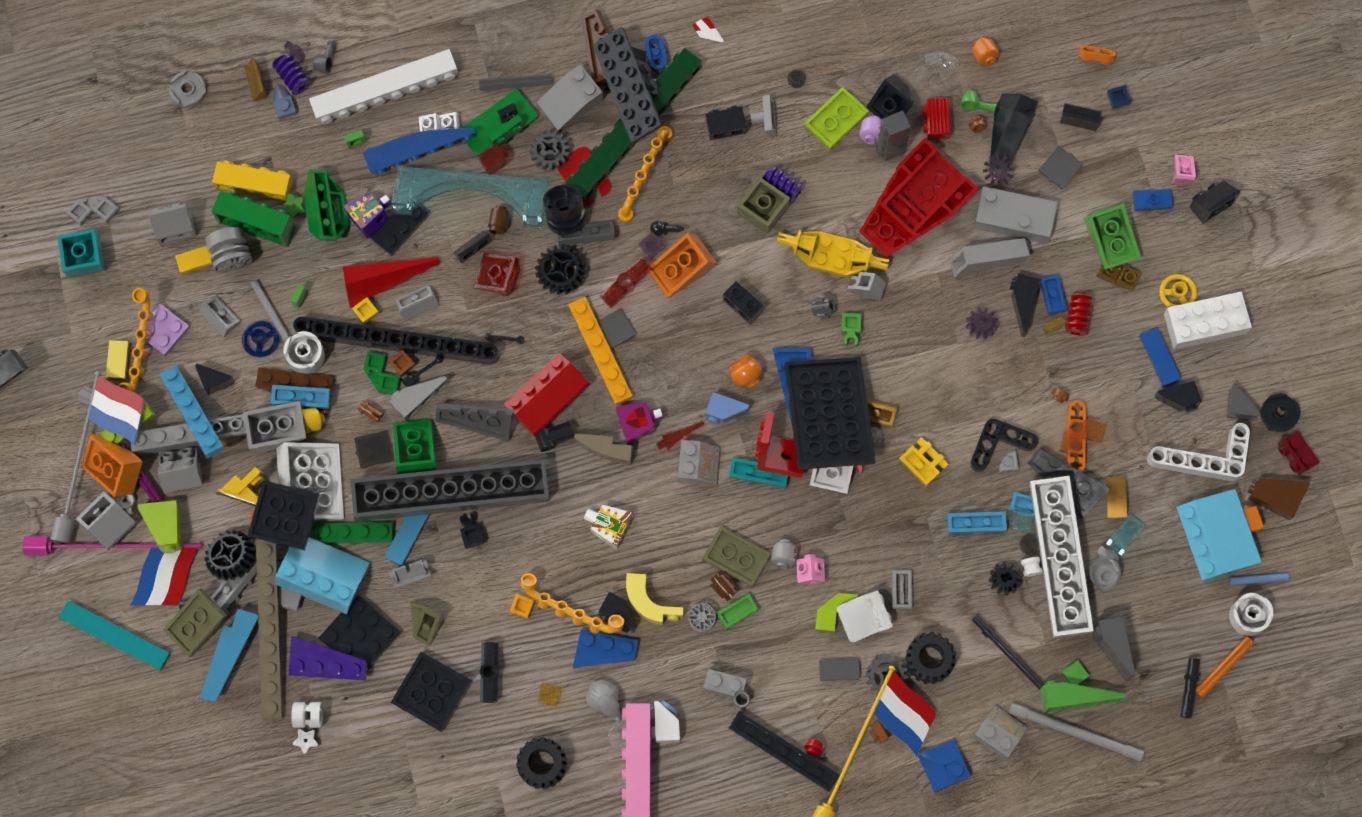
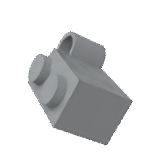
M708 669L703 688L704 692L734 699V705L738 709H745L749 705V695L744 692L747 679ZM738 696H745L747 703L739 705L736 702V698Z

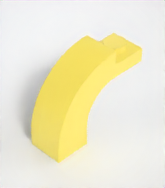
M627 573L626 589L628 599L633 609L643 619L658 625H663V617L667 618L668 621H679V618L683 619V608L659 606L648 598L646 594V574Z

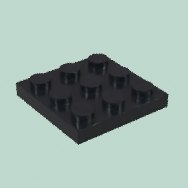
M263 480L247 537L305 551L320 494Z
M357 594L348 613L341 612L318 638L331 649L367 660L368 671L401 635V632Z
M420 652L390 703L438 731L443 732L472 680Z

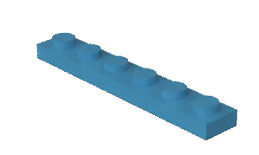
M175 366L160 373L163 383L205 457L208 459L224 451L222 443L178 367Z

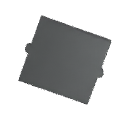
M1058 146L1038 172L1048 178L1049 182H1053L1061 189H1064L1083 164L1075 159L1071 153H1067Z
M621 308L597 321L610 350L636 335L630 324V319L626 318Z

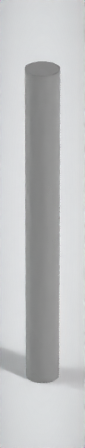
M258 281L251 282L252 288L283 341L286 342L290 337Z

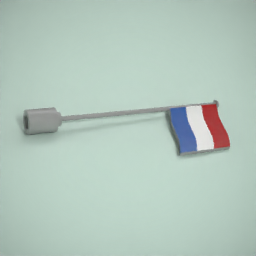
M100 371L94 373L96 375L65 513L60 514V517H55L50 540L70 544L75 521L71 520L72 516L68 514L89 421H92L104 430L126 438L136 445L145 400L135 392L116 386L101 377Z

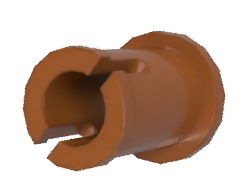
M363 401L358 407L361 415L365 414L376 423L380 420L379 417L383 415V412L370 405L369 401Z

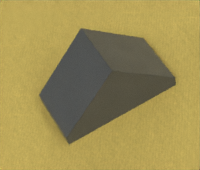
M1235 384L1228 394L1227 418L1254 421L1258 418L1260 412Z

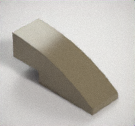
M574 435L575 442L594 455L616 463L631 465V445L614 444L613 436Z

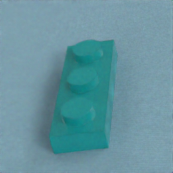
M732 458L729 478L786 488L787 475L757 470L758 462Z

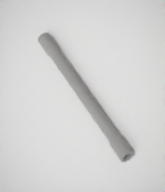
M1013 702L1010 706L1008 713L1039 723L1120 753L1139 762L1142 760L1144 751L1121 744L1037 713Z

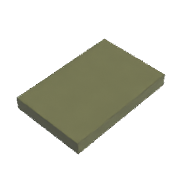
M720 526L702 561L753 588L771 557V553Z
M200 588L163 630L188 657H192L224 621L227 615Z

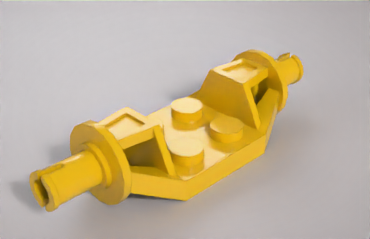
M799 229L796 236L779 232L776 244L793 247V255L797 256L810 269L842 277L856 275L859 272H867L870 267L887 271L890 260L873 256L872 247L869 249L856 240L820 231L802 232ZM798 247L810 251V254L804 253ZM853 262L866 263L863 266H852Z

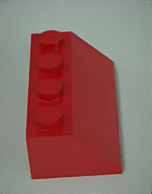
M558 353L504 404V407L514 410L513 418L535 437L590 383L571 362Z

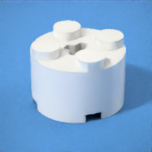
M301 331L289 337L285 342L284 355L294 371L306 374L316 373L323 365L325 350L314 334Z
M1248 593L1241 596L1234 602L1229 612V619L1233 628L1239 634L1247 636L1261 633L1269 626L1273 618V608L1269 600L1256 593ZM1248 612L1254 613V617L1249 616Z

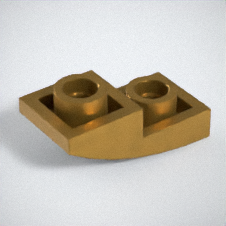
M1101 264L1096 276L1114 285L1133 291L1141 273L1126 265L1123 267L1118 265L1105 270Z
M1106 477V486L1111 488L1106 494L1107 518L1127 517L1125 477Z

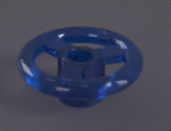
M266 321L251 323L242 334L244 350L254 357L269 356L276 350L279 344L278 330L274 325ZM256 327H266L271 331L265 333L263 329H253ZM248 335L251 336L252 341L257 345L256 351L249 347L247 342ZM263 336L262 340H257V338ZM274 337L272 346L262 352L263 344L266 340Z

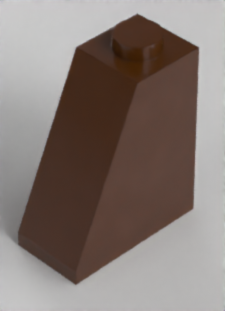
M1260 478L1256 483L1252 482L1247 491L1250 493L1248 500L1290 521L1295 516L1310 483L1307 481Z

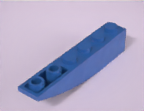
M443 128L416 132L395 138L367 149L362 153L370 173L375 172L378 175L387 171L386 167L393 165V168L403 165V161L409 158L411 161L421 158L420 154L428 152V154L437 152L439 151L438 147L445 145L447 148L455 145V140L460 138L463 141L474 137L473 133H476L475 128Z

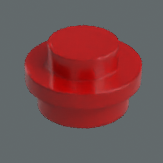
M809 739L808 743H805L804 748L809 755L818 756L823 754V743L820 741Z

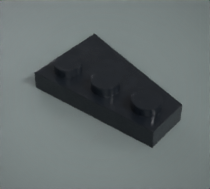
M413 202L389 216L388 221L369 238L390 256H393L429 217V213Z

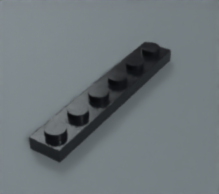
M740 711L728 728L827 792L831 791L840 776Z

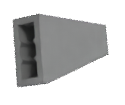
M1025 238L965 246L949 261L954 278L1022 263L1030 256V250Z

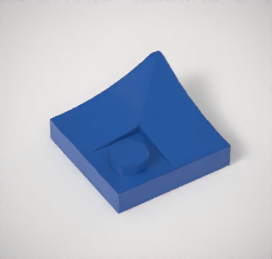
M954 740L917 754L934 793L971 777Z

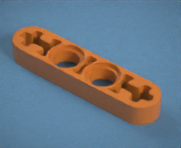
M1074 400L1067 409V464L1072 465L1075 461V456L1081 455V457L1077 458V464L1081 465L1078 470L1083 471L1085 468L1086 407L1082 401ZM1075 405L1078 406V409H1081L1078 413V419H1074L1075 411L1072 410ZM1079 424L1082 428L1081 432L1074 433L1071 430V425ZM1073 442H1078L1081 445L1079 452L1071 449Z

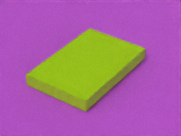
M842 87L804 123V127L831 150L870 111Z

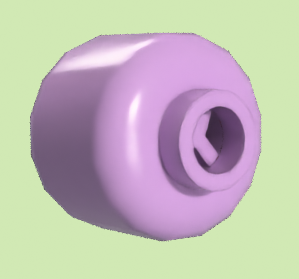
M869 116L861 123L859 134L861 139L867 144L877 143L879 138L878 133L880 132L879 127L882 120L878 116Z

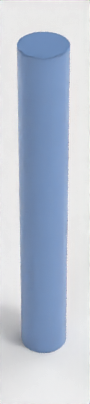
M1288 573L1229 577L1230 585L1289 581Z

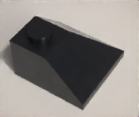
M893 74L884 79L866 108L882 120L900 111H903L906 115L913 105L914 99L908 85Z

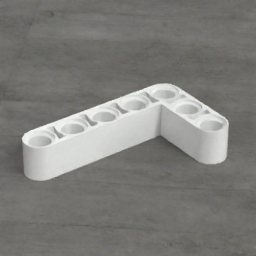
M1243 423L1236 424L1230 430L1225 458L1165 447H1155L1148 454L1147 462L1154 468L1236 481L1245 471L1250 430ZM1235 430H1240L1243 433V437H1238L1235 434ZM1232 449H1238L1241 452V456L1233 454ZM1154 453L1159 454V455L1161 456L1162 460H1161V461L1155 460V459L1153 458V454H1154ZM1172 457H1178L1181 464H1175L1172 461ZM1192 460L1198 461L1199 464H1200V467H1199V468L1194 467V466L1191 464V461H1192ZM1211 464H1217L1219 471H1214L1211 468ZM1230 467H1235L1238 470V474H1232Z

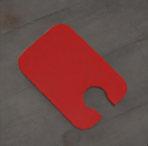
M580 147L569 153V158H564L565 164L559 163L560 168H557L565 183L572 173L575 174L578 171L580 163L591 156L588 148ZM607 178L598 187L601 197H604L611 191V184ZM590 196L589 199L585 203H583V205L588 206L591 203H593L594 200Z

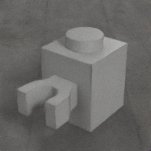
M859 272L858 277L851 276V280L856 283L853 286L848 285L847 289L851 292H858L867 299L881 300L886 282L876 273Z

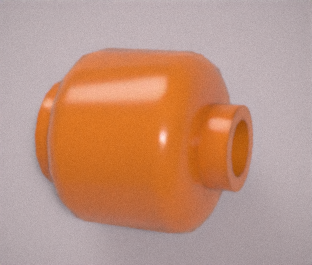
M981 38L974 43L972 52L977 63L982 66L993 65L999 57V50L994 41L988 38Z

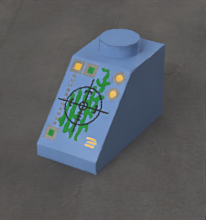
M713 392L705 412V418L713 424H725L747 414L749 405Z

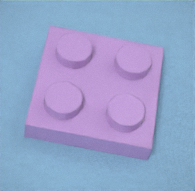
M159 304L153 311V320L148 322L147 329L150 331L151 336L145 341L166 357L190 327L163 305Z

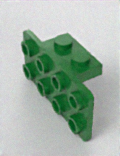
M513 90L462 127L475 128L476 133H473L474 137L464 142L476 157L481 159L536 120L537 113L518 90ZM514 103L518 115L508 122L501 123L497 111Z

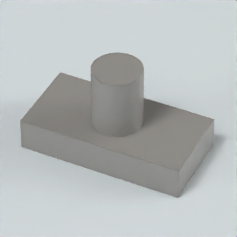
M770 95L762 96L763 111L751 113L752 124L764 122L765 132L769 137L776 136L774 100Z

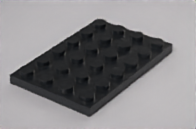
M861 357L785 362L784 369L797 470L875 464L876 460Z

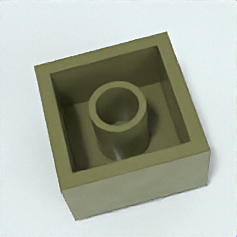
M759 177L737 205V213L768 234L789 207L790 197Z

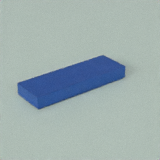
M1158 327L1140 334L1139 337L1162 387L1181 380Z

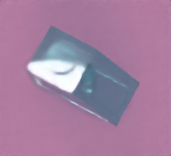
M1130 513L1106 544L1122 556L1146 524L1133 513Z

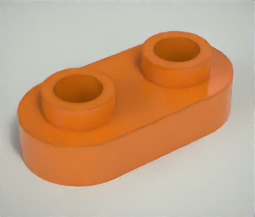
M1082 45L1079 47L1078 56L1083 61L1090 62L1093 60L1109 65L1115 61L1116 52L1106 48Z

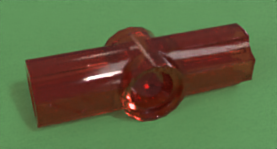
M639 258L626 272L621 273L617 277V280L600 295V298L612 309L627 293H631L635 289V286L652 271V268L644 259ZM624 280H630V285L626 287L621 285Z

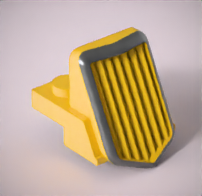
M254 467L243 479L235 475L222 489L219 488L215 494L256 507L259 495L252 488H258L266 474L261 469Z

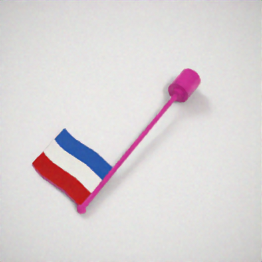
M25 536L23 539L24 556H49L53 548H105L102 544H53V540H50L49 536ZM200 542L198 544H181V550L171 554L162 552L158 544H115L112 548H151L142 567L137 592L130 605H178L185 590L191 563L197 550L202 548V544Z

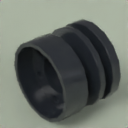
M564 184L549 189L544 194L543 204L547 224L553 233L570 235L583 228L586 216L582 195L577 187Z

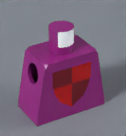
M645 402L615 407L627 445L655 431L653 422L663 419L660 408L649 411Z

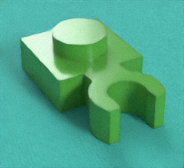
M842 313L841 333L847 334L843 340L844 346H847V340L852 339L854 347H857L858 338L855 334L861 333V314Z

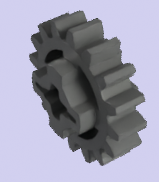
M549 129L546 131V134L540 131V137L534 136L535 142H530V147H532L529 149L530 154H532L531 160H536L537 167L542 164L543 170L547 166H549L550 171L553 170V166L559 169V163L565 164L564 158H569L568 151H570V146L567 145L568 140H563V134L558 136L557 130H554L553 134L550 133ZM560 145L562 146V152H561V153H560L559 150H558V149L560 148V147H559ZM538 146L541 149L540 155L537 153Z
M887 654L886 659H883L880 655L878 662L873 659L872 664L874 666L868 665L867 667L871 672L865 674L866 677L870 678L866 684H872L870 691L876 689L878 695L884 681L883 674L889 671V666H894L898 669L902 681L908 680L909 676L904 675L908 669L901 667L904 662L897 663L896 656L891 660L889 654ZM882 664H889L887 667L884 668L878 667ZM874 675L878 677L879 685L875 682Z

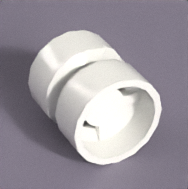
M305 702L293 703V728H305L306 725L310 728L322 727V702H310L309 705H306ZM308 711H311L310 719H308Z

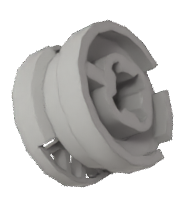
M703 603L692 607L688 616L691 628L699 633L710 631L715 625L716 620L713 608Z

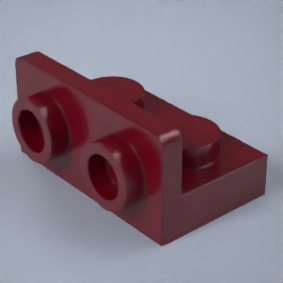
M1298 431L1287 438H1283L1277 444L1280 454L1283 457L1286 456L1290 462L1291 470L1294 473L1297 472L1299 476L1320 463Z

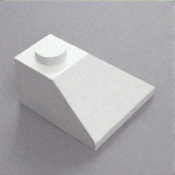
M853 466L813 469L810 486L847 494Z

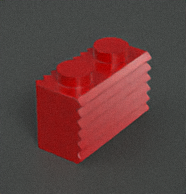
M928 98L926 104L922 105V115L926 116V122H923V134L927 133V139H949L951 134L949 98Z

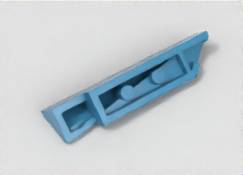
M237 609L232 627L223 626L200 696L201 699L212 702L217 700L258 619L257 614Z

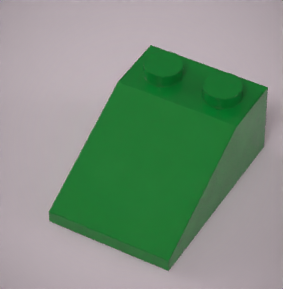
M431 419L393 423L397 474L436 471Z

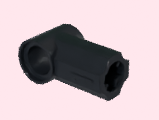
M570 422L551 429L543 428L535 436L540 452L552 450L560 443L574 439V432Z

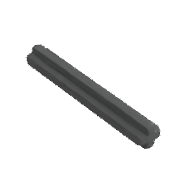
M551 74L479 80L480 90L552 85Z

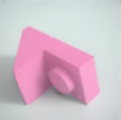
M1175 155V172L1172 184L1188 186L1193 184L1196 179L1194 156Z

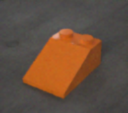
M686 233L652 263L647 270L666 297L670 298L704 276L717 262L697 234Z
M90 434L81 468L114 497L134 493L143 461L133 452L95 434Z

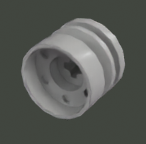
M223 228L206 237L205 243L208 252L213 254L210 259L215 272L227 273L248 266L252 262V256L249 253L250 249L248 246H245L247 240L242 228Z

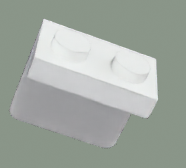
M878 590L862 595L837 607V612L850 642H856L874 633L893 627L891 623L892 618L884 606V598L879 594Z

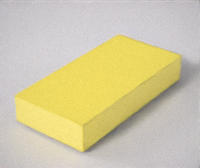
M109 340L105 376L107 379L126 380L130 345L128 341Z

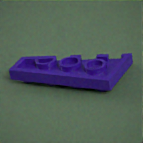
M291 636L288 675L366 680L367 660Z

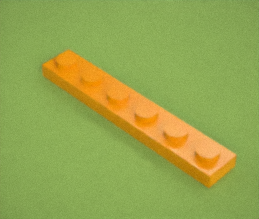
M586 297L569 303L570 311L615 406L632 399L633 396Z

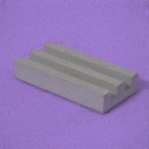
M892 570V610H912V570ZM896 574H900V604H897ZM904 574H907L908 604H904Z

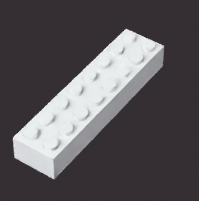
M1070 476L1030 481L1053 638L1093 633Z

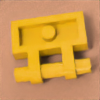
M921 437L917 441L921 448L917 450L912 445L899 458V461L926 487L940 474V471L935 467L940 465L945 469L949 464L944 460L945 457L942 454H938L932 448L933 445L929 441L926 442ZM926 452L934 459L931 463L923 456Z

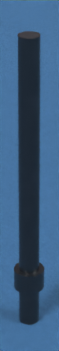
M978 615L972 619L982 630L981 633L986 638H989L1039 690L1045 685L994 633L995 630L990 625L988 626Z

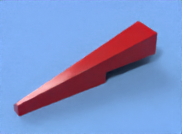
M431 257L343 266L350 308H353L366 297L370 300L371 297L381 292L384 293L418 274L425 273L426 270L434 266H439V258Z

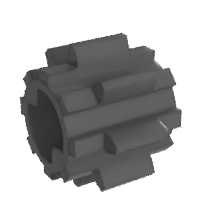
M826 295L817 296V299H814L811 303V310L816 317L828 319L830 318L829 315L835 313V303L831 297Z

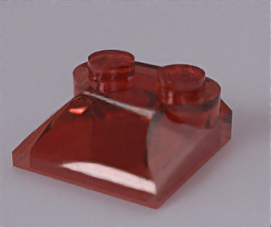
M484 253L473 288L499 293L502 296H509L515 289L520 273L519 259L514 256Z

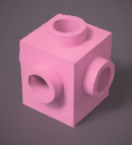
M814 554L804 555L803 559L796 560L797 583L813 585L825 582L824 559L816 558Z

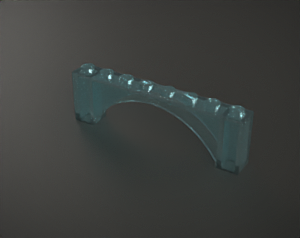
M398 166L391 201L393 214L411 215L415 208L437 195L458 190H474L491 194L506 202L519 214L523 220V226L542 228L545 213L543 197L548 191L547 180Z

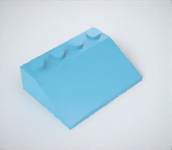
M1236 489L1194 500L1176 507L1202 581L1208 582L1262 563Z
M309 537L305 551L294 548L288 550L275 576L274 584L347 614L370 562Z

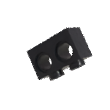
M737 281L723 293V301L748 324L751 325L763 313L764 305Z

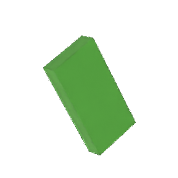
M748 593L716 612V615L725 630L759 611V608Z

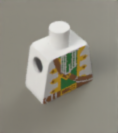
M602 505L598 513L588 509L584 516L585 520L593 523L591 532L615 549H618L633 518L631 512Z

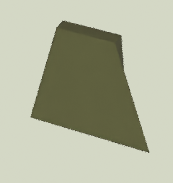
M410 602L414 631L413 638L430 646L444 618L439 613L425 606Z

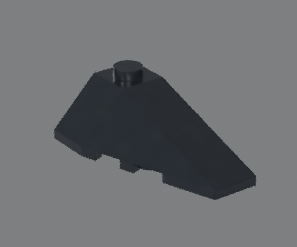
M1022 94L1001 95L994 112L990 167L1007 173L1039 101Z

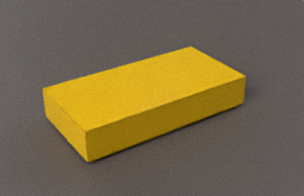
M207 246L175 255L181 275L213 265L210 259L213 254L208 252Z

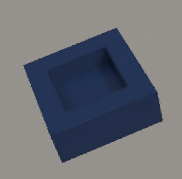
M1125 85L1107 90L1112 110L1131 104Z

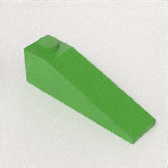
M1056 680L1045 682V685L1040 688L1044 712L1121 702L1125 698L1123 693L1065 682L1057 683Z

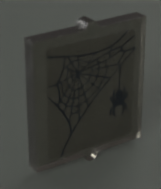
M387 430L354 438L357 450L355 454L358 456L361 469L394 461L391 451L392 444L389 442Z

